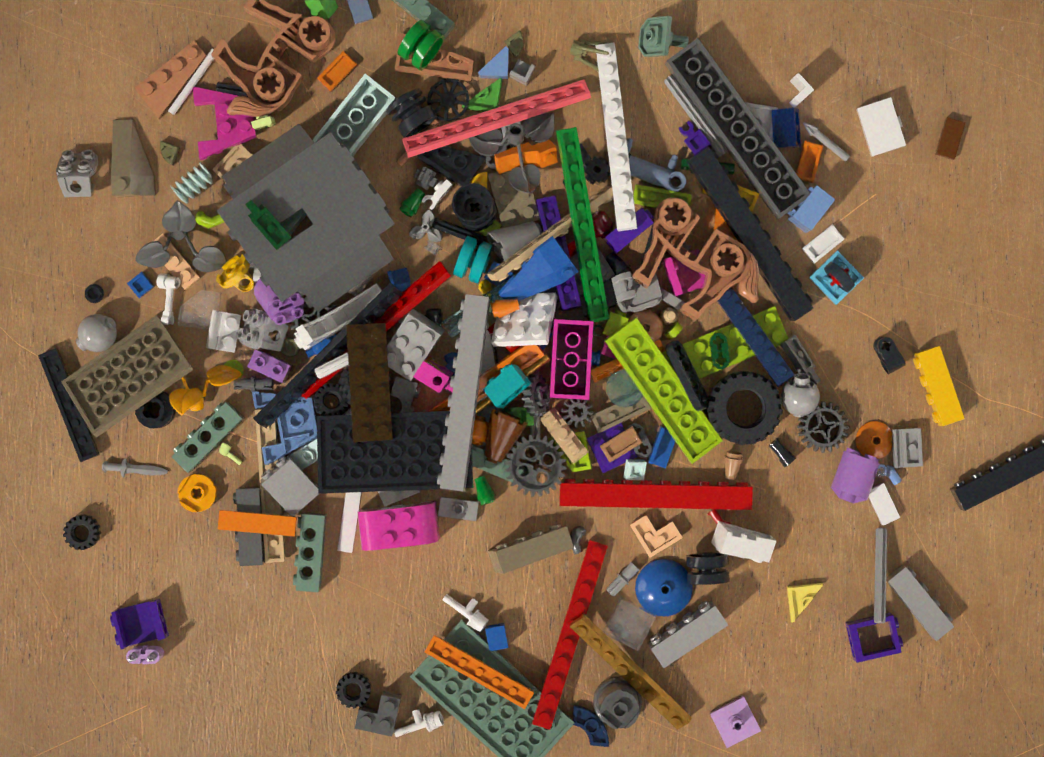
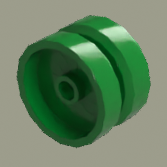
M419 20L407 32L397 53L404 60L412 59V65L419 71H422L439 52L445 36L438 30L431 31V25L424 20Z

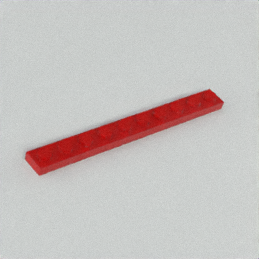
M441 261L437 262L402 292L403 294L399 297L398 301L392 304L385 311L384 315L379 317L373 324L385 323L386 331L451 276L445 265ZM341 369L321 379L317 378L316 382L310 385L301 396L305 399L309 398Z
M592 540L588 542L532 720L533 725L551 730L580 637L570 628V625L583 614H587L606 554L607 545Z

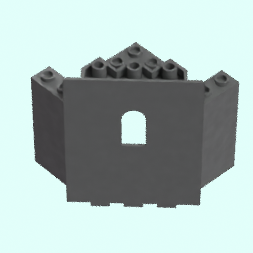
M297 124L222 176L226 182L223 186L231 194L232 200L219 208L217 212L230 230L227 231L233 241L238 240L246 251L243 254L249 264L254 263L262 274L259 278L266 287L270 285L281 302L299 292L301 296L306 295L303 299L309 308L313 306L319 312L394 260L379 236L395 224L388 215L390 211L343 143L339 144L331 132L314 143L301 125ZM250 200L257 207L262 204L279 223L300 209H303L313 225L276 250L252 223L248 216L252 212L245 204Z

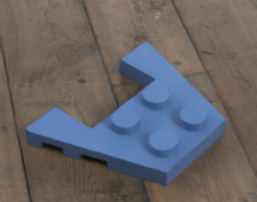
M253 391L255 409L264 408L277 394ZM299 397L277 418L281 444L262 447L265 465L275 462L317 438V421L312 398L305 399L304 397Z

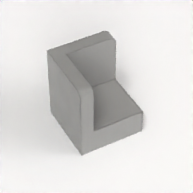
M518 59L509 77L527 86L535 71V65H529Z

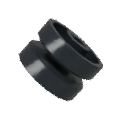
M716 552L686 555V565L694 568V570L687 572V583L712 585L730 582L729 571L721 568L729 564L728 555Z

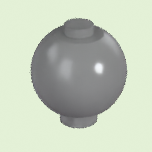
M92 314L85 317L78 327V338L75 340L77 346L82 351L89 350L92 352H103L109 349L117 337L115 321L102 314Z
M795 374L794 379L788 381L782 389V404L793 416L804 417L812 413L819 404L820 393L818 387L814 382L810 381L808 374Z

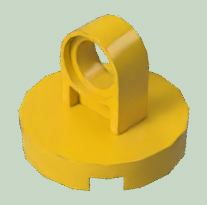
M241 254V257L236 255L229 259L222 266L224 270L222 274H217L216 281L222 288L227 289L235 286L242 292H248L254 286L253 277L248 272L250 264L243 254ZM242 279L250 280L247 286L240 285Z

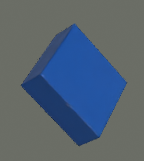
M142 271L127 283L138 298H142L155 287Z

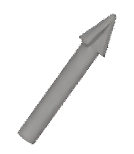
M803 122L810 136L813 135L845 162L848 160L850 155L818 130L819 127Z

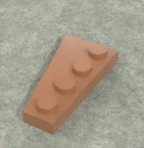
M401 32L399 37L398 48L406 35ZM440 48L431 63L422 71H419L412 65V59L404 60L397 53L395 71L465 81L472 80L474 60L456 53L447 52Z
M192 41L136 86L135 90L160 119L207 55L196 41Z

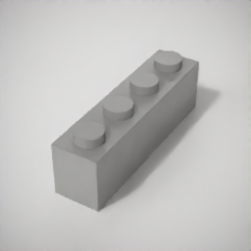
M901 565L886 577V582L931 638L937 641L954 628L951 623L953 619L946 611L942 612L939 606L941 604L934 596L931 598L928 595L927 591L929 589L922 581L919 583L915 579L917 575L910 566L906 568Z

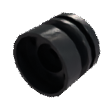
M420 88L401 95L386 109L388 115L394 114L392 117L393 122L403 120L397 128L404 138L418 133L438 117L431 105L421 107L426 101V97H420L422 94Z
M469 183L463 185L455 192L452 199V208L465 228L471 231H481L493 224L497 217V206L490 192L484 186L477 183Z

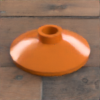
M878 421L865 423L856 434L855 442L858 451L863 456L867 454L877 459L885 457L893 447L891 429L886 424ZM875 437L879 438L878 444L873 443Z

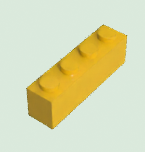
M934 346L914 353L915 358H913L916 369L920 370L921 376L919 379L922 387H925L928 393L926 394V400L929 405H932L934 422L938 423V426H945L965 419L940 346Z

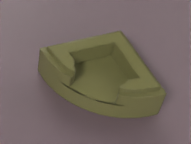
M520 30L504 41L515 58L521 53L523 48V36Z
M161 141L160 150L163 158L167 163L174 166L180 148Z

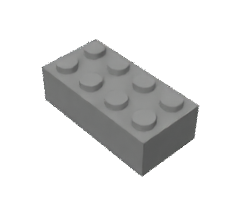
M712 601L701 603L697 611L686 613L682 617V621L677 624L673 622L666 627L667 631L662 634L657 633L650 638L651 641L648 644L663 668L728 626Z

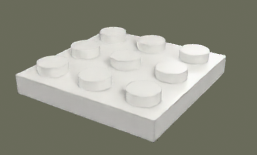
M556 292L537 293L518 301L520 310L514 311L500 319L496 317L491 339L493 347L548 345L558 299Z

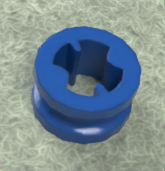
M592 350L591 367L593 365L599 367L600 350L597 352Z

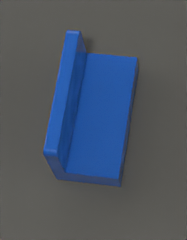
M659 427L647 462L666 469L675 440L665 427Z

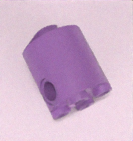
M261 279L257 281L254 295L270 319L277 325L289 323L303 315L304 299L299 292L281 302L270 285L266 287Z
M847 448L846 451H843L831 488L842 500L851 503L866 501L880 463H878L879 459L865 454V457H862L858 451Z

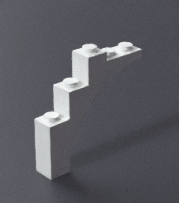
M376 283L329 313L297 327V332L294 333L297 338L294 340L298 347L308 350L346 327L382 291L380 286Z

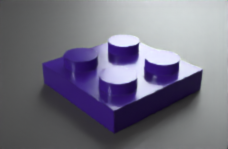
M622 423L586 438L602 473L626 463V459L637 457L634 449H631L614 461L609 462L600 448V445L625 431Z

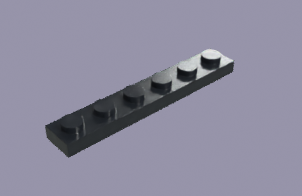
M58 348L38 355L79 461L83 462L99 456L89 427L61 382L68 377V373Z

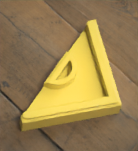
M822 582L787 586L791 622H795L816 593L823 587Z

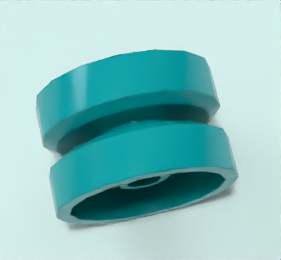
M467 236L458 256L453 275L463 278L468 268H470L469 281L479 284L488 266L493 245L483 241L476 252L477 239Z

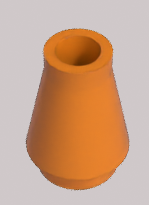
M518 299L495 300V302L491 303L494 318L499 317L500 319L514 311L520 310Z

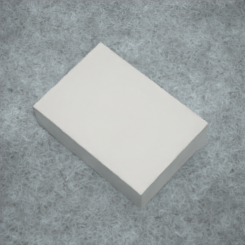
M891 97L857 108L871 157L906 146L901 131L903 125L900 116L896 115Z

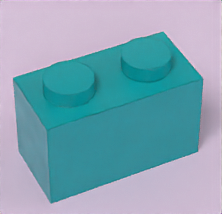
M508 364L501 369L500 375L491 378L486 383L487 386L483 390L496 407L504 408L532 383L518 365Z

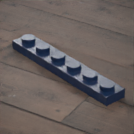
M730 287L717 300L718 304L776 385L780 386L792 378L794 373L733 288Z

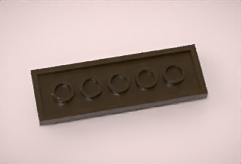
M386 324L346 325L353 442L393 440Z

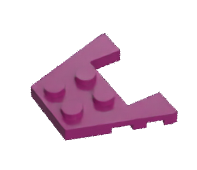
M193 87L195 106L215 104L218 134L217 140L198 141L200 161L207 159L208 156L215 153L219 154L229 147H235L256 138V129L253 128L251 121H255L254 117L229 115L227 113L229 105L237 95Z

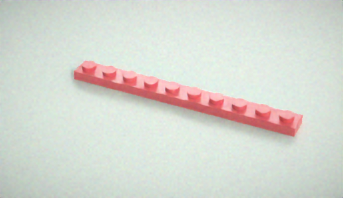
M580 80L403 138V145L408 158L589 99L591 94L585 80Z

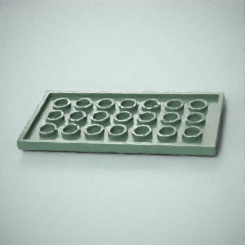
M462 619L443 640L533 690L534 694L526 708H521L430 655L410 675V678L498 757H544L575 723L557 707L551 730L533 725L532 720L541 691L496 650L490 651L488 643Z

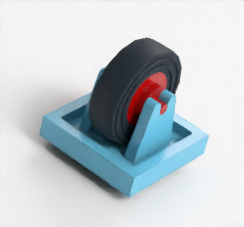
M838 250L809 277L835 305L864 279Z

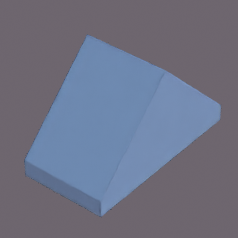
M505 46L478 72V76L488 79H508L509 49Z

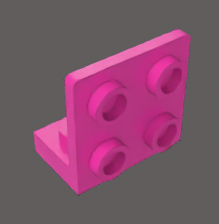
M695 249L689 252L697 256L700 251ZM674 257L662 260L674 296L703 287L704 274L692 270Z

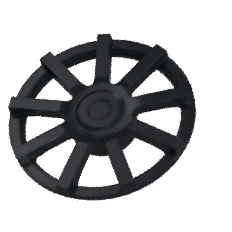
M450 78L441 79L431 86L427 97V104L431 105V103L440 102L441 104L434 111L437 114L445 107L444 118L438 115L437 119L453 121L460 118L466 112L469 105V93L460 81ZM447 82L453 83L450 91L447 90ZM441 84L443 85L444 93L436 90ZM456 86H461L463 90L454 94ZM433 92L438 94L440 99L431 100ZM465 94L466 102L457 100V97ZM456 104L465 106L461 113L455 108ZM449 108H452L457 116L448 118Z

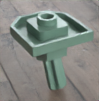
M671 16L647 18L641 26L638 48L644 57L668 56L669 46L685 48L688 45V37L673 35V32H671Z

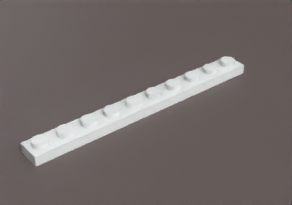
M614 42L595 45L596 49L609 52V55L596 54L617 230L637 229L616 47Z

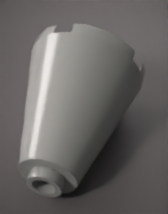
M531 221L490 231L487 234V240L489 244L493 245L491 251H495L497 254L495 258L501 264L542 234V229L538 223L535 224Z

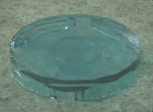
M624 370L613 373L607 381V396L616 406L631 407L637 404L643 397Z

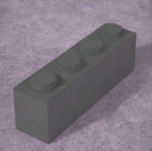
M260 487L236 489V493H233V502L237 504V511L262 513ZM235 531V541L239 544V550H236V561H239V565L256 566L265 564L264 535L261 533Z

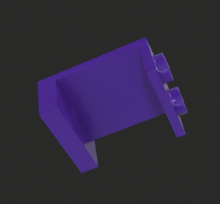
M160 599L116 609L111 612L110 621L111 625L116 629L115 641L117 645H120V649L155 639H165L169 636Z

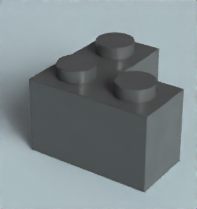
M383 691L379 709L361 706L358 710L354 729L392 737L402 695Z

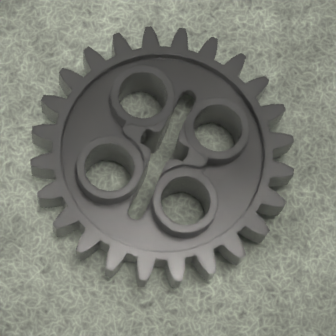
M539 434L536 435L535 439H533L532 435H528V441L522 437L521 444L516 441V448L512 447L510 449L512 454L506 455L510 460L504 462L509 468L505 469L504 472H510L506 479H513L511 486L517 484V492L524 489L523 495L530 491L531 497H534L536 492L541 497L543 490L546 494H549V488L556 490L554 483L559 485L562 483L558 478L565 477L561 471L567 469V467L562 466L566 459L560 458L564 452L557 451L560 447L559 445L552 446L554 440L548 443L547 436L540 440ZM527 448L533 450V458L526 457L525 450ZM544 455L551 457V465H546L543 462ZM519 459H523L529 463H534L536 461L537 466L548 468L551 470V473L541 468L533 470V465L522 463L519 461ZM520 466L527 469L528 473L526 476L519 474L518 469ZM538 473L544 474L546 478L544 483L537 481L536 476Z

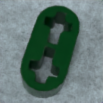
M715 333L709 339L711 361L715 368L724 369L730 363L728 342L724 334ZM716 336L723 339V343L720 344L721 350H718L717 344H713ZM718 352H721L722 358L726 359V362H723V366L715 362L719 358Z

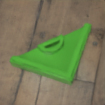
M499 78L470 99L467 110L486 112L498 108L502 78Z

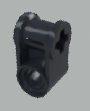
M879 337L874 341V350L888 375L906 365L903 356L891 338ZM883 342H887L885 349H881Z

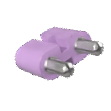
M135 646L128 651L126 659L132 664H155L163 658L164 650L160 646Z

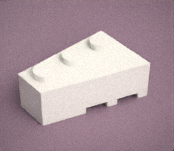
M718 521L711 543L722 554L748 558L762 563V561H770L776 540L771 535Z

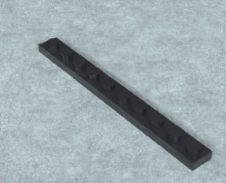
M390 282L348 325L373 324L379 317L384 315L385 311L392 304L398 301L403 293ZM346 327L253 417L259 425L265 428L272 425L296 399L301 397L310 385L316 382L318 377L315 373V368L344 354V351L347 349Z

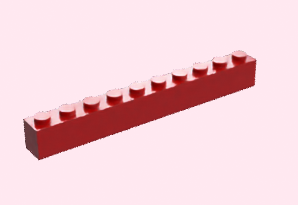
M564 478V482L560 484L559 506L752 510L753 487L748 486V482H736V485H729V482L718 481L717 485H709V481H698L697 485L690 484V481H679V484H671L669 480H660V484H652V480H640V483H633V480H621V483H614L613 479H602V483L594 482V479H583V482H575L573 478Z

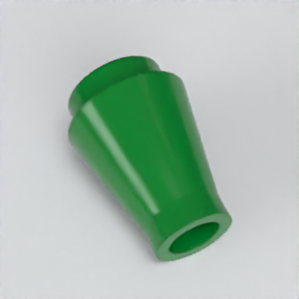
M416 188L412 194L400 203L401 207L399 210L412 218L413 215L417 214L425 193Z
M481 476L474 479L478 502L481 503V506L496 501L494 497L496 494L486 480V477Z

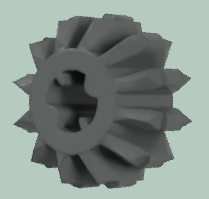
M570 399L571 405L565 401L564 404L569 408H562L561 411L568 412V414L562 418L564 420L569 417L571 418L567 423L569 426L573 420L575 421V428H578L579 421L585 427L584 419L591 422L587 414L594 415V412L587 411V409L593 407L592 404L585 406L588 400H583L581 403V399H577V402L574 399ZM576 406L579 409H583L580 417L572 414V411H575L573 408Z

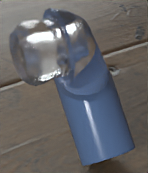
M884 464L879 466L876 473L877 477H889L894 485L902 481L893 466Z

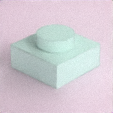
M626 459L624 478L626 480H644L647 462L644 459Z

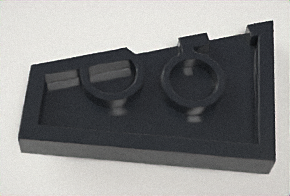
M443 146L417 155L419 160L460 187L470 183L486 159L485 156L474 155L464 150L460 151L450 148L449 146Z

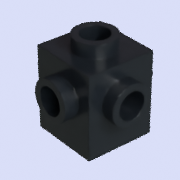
M601 156L599 158L594 157L592 160L589 158L583 166L585 169V179L592 185L595 183L599 185L601 181L605 183L611 175L608 172L610 170L609 162ZM595 166L601 168L599 173L594 172L593 168Z

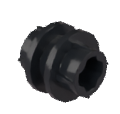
M164 391L135 410L138 421L143 426L151 429L169 425L176 414V410L170 403L169 394ZM153 402H158L161 406L159 416L154 417L151 414Z

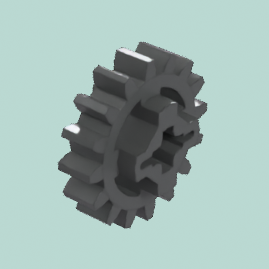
M529 375L527 378L532 384L522 391L524 397H522L524 408L527 407L526 412L530 413V416H543L544 413H547L546 408L550 407L549 384H546V378H543L542 375Z

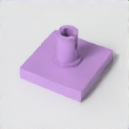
M744 696L709 712L727 748L761 731Z

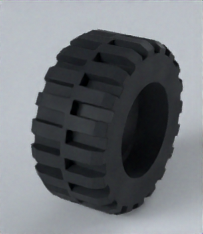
M749 371L730 373L726 377H722L711 389L712 392L708 396L710 400L707 408L708 419L715 431L724 439L740 445L756 444V442L765 440L768 435H772L775 427L779 425V418L783 411L781 409L782 399L778 395V389L763 375ZM739 390L754 392L762 402V413L759 419L748 426L735 424L727 414L726 406L728 399Z

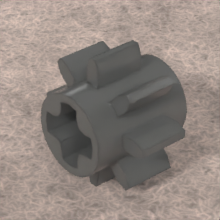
M423 167L422 171L417 169L413 176L417 179L415 184L426 190L430 186L434 188L438 179L434 178L436 172L426 167Z

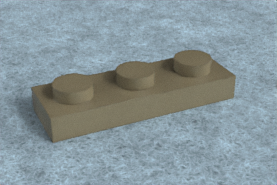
M639 392L590 417L598 433L651 408L642 393Z

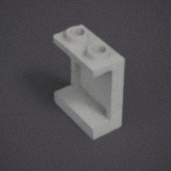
M288 455L286 458L284 456L276 462L277 466L272 470L268 469L262 474L261 485L290 516H294L319 494L318 484L313 482L293 461L292 457Z

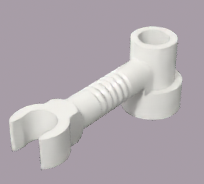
M160 273L157 277L158 288L166 289L165 311H163L161 322L164 325H173L174 288H179L180 278Z

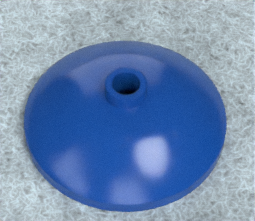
M658 559L648 563L639 572L635 591L639 603L645 610L657 616H671L679 613L687 606L692 596L693 585L687 583V570L681 564L670 559ZM663 586L668 587V591L666 593H663L661 591Z

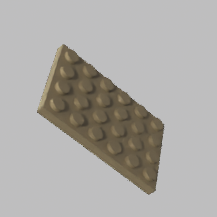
M156 315L61 382L90 431L97 438L191 372L193 368L160 318Z

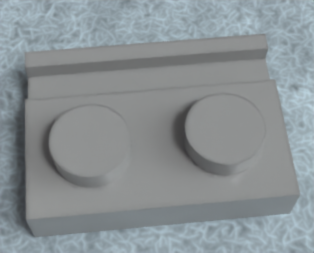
M921 428L892 429L894 468L923 466Z

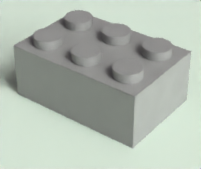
M412 309L387 346L388 367L411 381L445 329L415 309Z

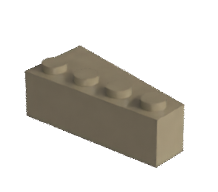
M556 524L550 526L548 531L543 532L539 530L531 533L532 536L519 537L514 539L512 543H503L497 545L494 549L488 550L494 571L504 574L573 549L574 546L567 526Z

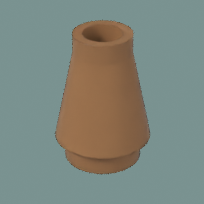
M727 451V454L724 456L725 478L736 480L743 461L742 453Z

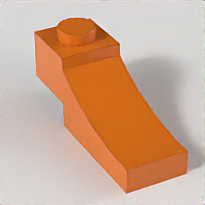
M550 140L531 145L529 142L521 144L524 166L533 164L542 169L558 162L556 146ZM517 146L494 155L496 171L499 174L511 171L516 167H521Z

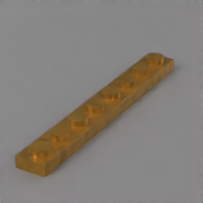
M585 614L571 623L570 628L677 730L690 723L692 717Z

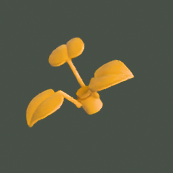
M226 365L212 367L206 373L208 379L205 380L203 391H200L199 388L189 389L185 377H182L181 380L185 389L180 388L172 391L169 395L170 403L181 416L189 409L192 411L202 410L204 408L203 397L207 396L206 391L209 383L213 386L228 384L242 375L241 372Z

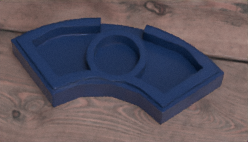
M574 705L573 721L575 723L573 725L582 728L587 733L590 746L609 747L608 733L601 719L588 708Z

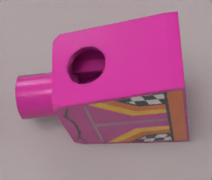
M428 356L413 377L439 393L443 388L453 393V388L450 387V378L453 372L431 356Z

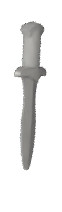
M124 459L121 464L109 463L107 461L102 464L104 472L119 471L123 478L128 473L143 475H164L168 473L166 469L156 466L129 464L127 459Z

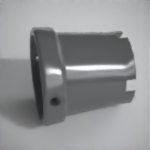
M613 677L606 679L597 687L593 697V706L595 713L602 722L613 729H626L636 722L642 709L643 699L623 677Z

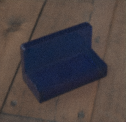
M792 107L772 110L773 142L776 147L801 148L799 109Z

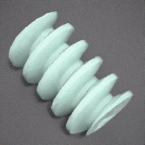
M199 162L201 169L194 166V174L189 171L187 172L188 179L183 176L181 177L182 184L175 181L177 188L170 186L175 194L187 204L189 203L188 196L194 199V192L201 193L200 187L207 189L206 182L211 185L213 184V176L201 162Z

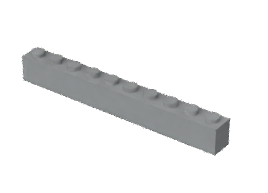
M466 294L465 299L461 301L463 318H459L458 330H461L460 338L457 337L455 348L458 349V355L453 360V368H456L455 376L451 377L450 382L453 393L449 395L448 407L451 408L450 415L447 414L445 419V426H448L447 434L443 436L445 453H441L440 465H443L442 473L438 474L437 479L440 489L465 492L490 308V298L485 296Z

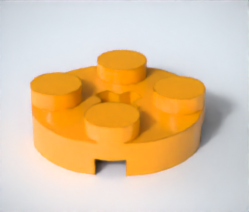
M193 474L181 481L178 487L180 504L190 512L207 510L216 500L217 487L212 479L206 475ZM200 488L202 496L195 498V493L192 491L193 489L197 490Z

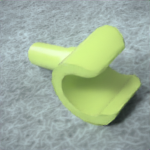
M223 442L219 448L220 454L228 456L240 465L242 461L229 452L232 446Z

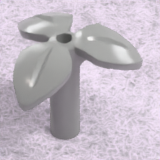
M427 210L423 214L421 219L422 226L417 225L410 230L409 236L411 238L422 239L425 233H427L428 239L432 242H440L442 240L441 232L438 229L430 228L435 219L431 210Z

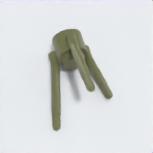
M574 40L570 55L575 56L574 60L580 61L598 71V66L582 58V56L586 57L587 51L609 55L608 51L588 47V45L595 46L607 44V42Z

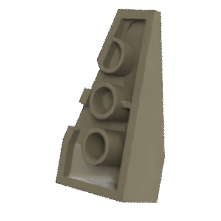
M132 119L113 120L112 195L115 197L155 196V177L142 147L134 121Z

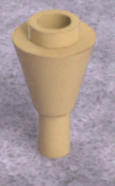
M667 306L661 310L660 318L663 324L673 325L677 322L679 314L675 308Z

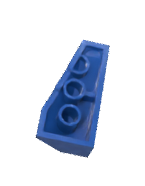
M552 236L532 252L534 255L531 259L521 265L522 269L517 275H513L498 293L503 300L518 299L520 301L564 283L579 271Z

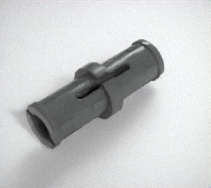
M256 376L237 378L234 380V390H273L274 379L257 378Z

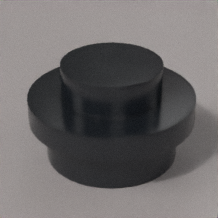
M91 284L85 289V298L91 303H99L104 298V290L100 285Z

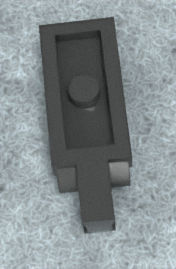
M796 335L789 337L780 344L798 373L808 374L810 381L814 382L815 385L821 381L814 370L815 364Z

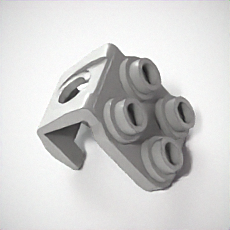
M72 150L62 152L56 168V174L65 198L93 196L95 184H91L90 177L95 174L99 161L98 156L92 150H83L77 154ZM73 181H77L82 188H75V185L71 184Z
M630 271L611 278L617 303L623 313L629 311L635 313L656 306L662 299V292L656 273L647 289L631 279Z
M256 308L246 310L243 314V321L245 323L243 328L238 330L237 339L243 345L256 350L264 348L281 351L289 326L286 324L277 325L262 310ZM277 330L275 341H273L268 334Z

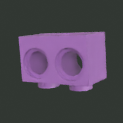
M255 349L247 367L281 383H285L293 365L259 349Z

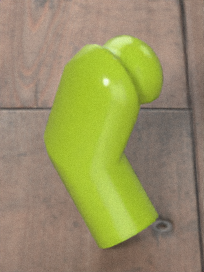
M199 211L195 215L196 222L206 228H212L224 223L219 214L209 217L203 211Z

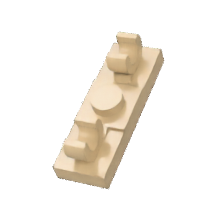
M555 407L540 418V421L573 464L589 453Z

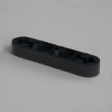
M678 340L668 343L665 347L666 354L692 406L696 411L708 408L709 397L683 345Z

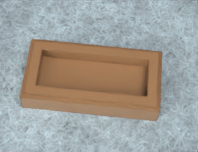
M633 426L600 445V448L608 461L612 462L643 442Z

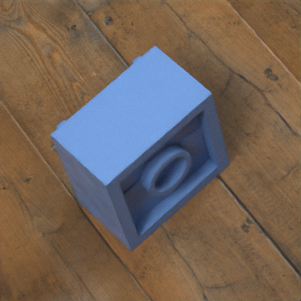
M819 186L809 187L807 190L810 194L806 200L800 203L796 209H792V211L787 213L790 215L788 220L805 233L815 227L835 201L833 197Z

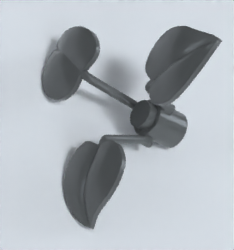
M544 113L528 118L522 125L513 123L508 127V132L505 133L504 138L498 129L470 137V144L479 154L492 156L498 153L499 146H503L509 138L510 143L517 145L521 166L510 171L508 176L509 183L518 191L532 193L539 186L541 179L540 171L533 164L524 166L521 143L524 141V136L526 138L531 137L534 142L549 140L554 133V113Z
M178 200L162 218L163 227L170 232L167 234L168 238L165 246L163 247L159 241L149 242L138 251L135 257V261L138 264L151 268L162 267L170 259V254L166 250L169 247L171 238L175 240L185 238L193 254L196 256L192 263L197 270L214 272L221 269L227 262L224 253L218 247L205 246L200 249L199 253L195 250L187 233L195 227V217L190 209Z

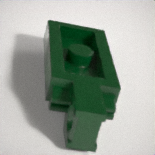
M252 200L245 204L252 212L248 215L252 223L276 250L292 238L262 204L257 207Z

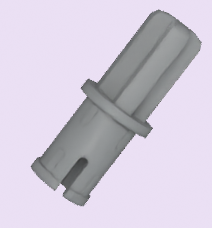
M630 562L607 587V592L615 596L626 584H629L628 581L639 569Z

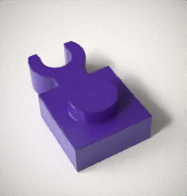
M690 121L687 122L690 127L688 131H684L679 127L681 135L688 137L684 142L694 155L704 148L711 146V143L700 129L694 132L693 124Z

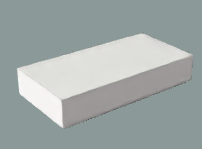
M832 224L802 249L811 261L816 263L842 242L844 237Z
M881 483L872 487L869 499L881 525L884 526L899 519L900 516L885 484Z

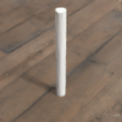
M211 49L168 112L173 115L176 114L193 90V87H195L214 60L211 56L214 49Z

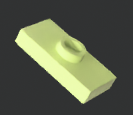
M268 115L256 117L257 120L251 121L253 128L257 130L275 126L276 124L274 117H268Z

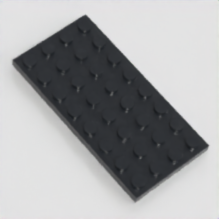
M450 411L391 413L393 440L353 442L351 415L317 416L318 494L439 490L440 485L437 484L438 474L442 473L443 465H440L441 453H445L443 436L447 434L448 426H445V419L447 414L450 415ZM472 444L466 488H474Z

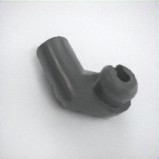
M583 526L573 528L570 534L574 546L572 549L574 555L583 552L580 545L582 536L586 534V529Z

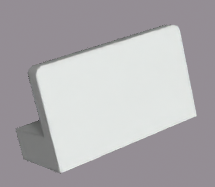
M799 73L790 80L800 92L789 102L793 108L814 90Z

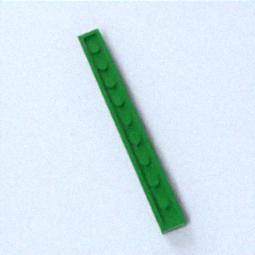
M577 127L557 130L556 134L588 320L593 321V323L608 320L609 314Z

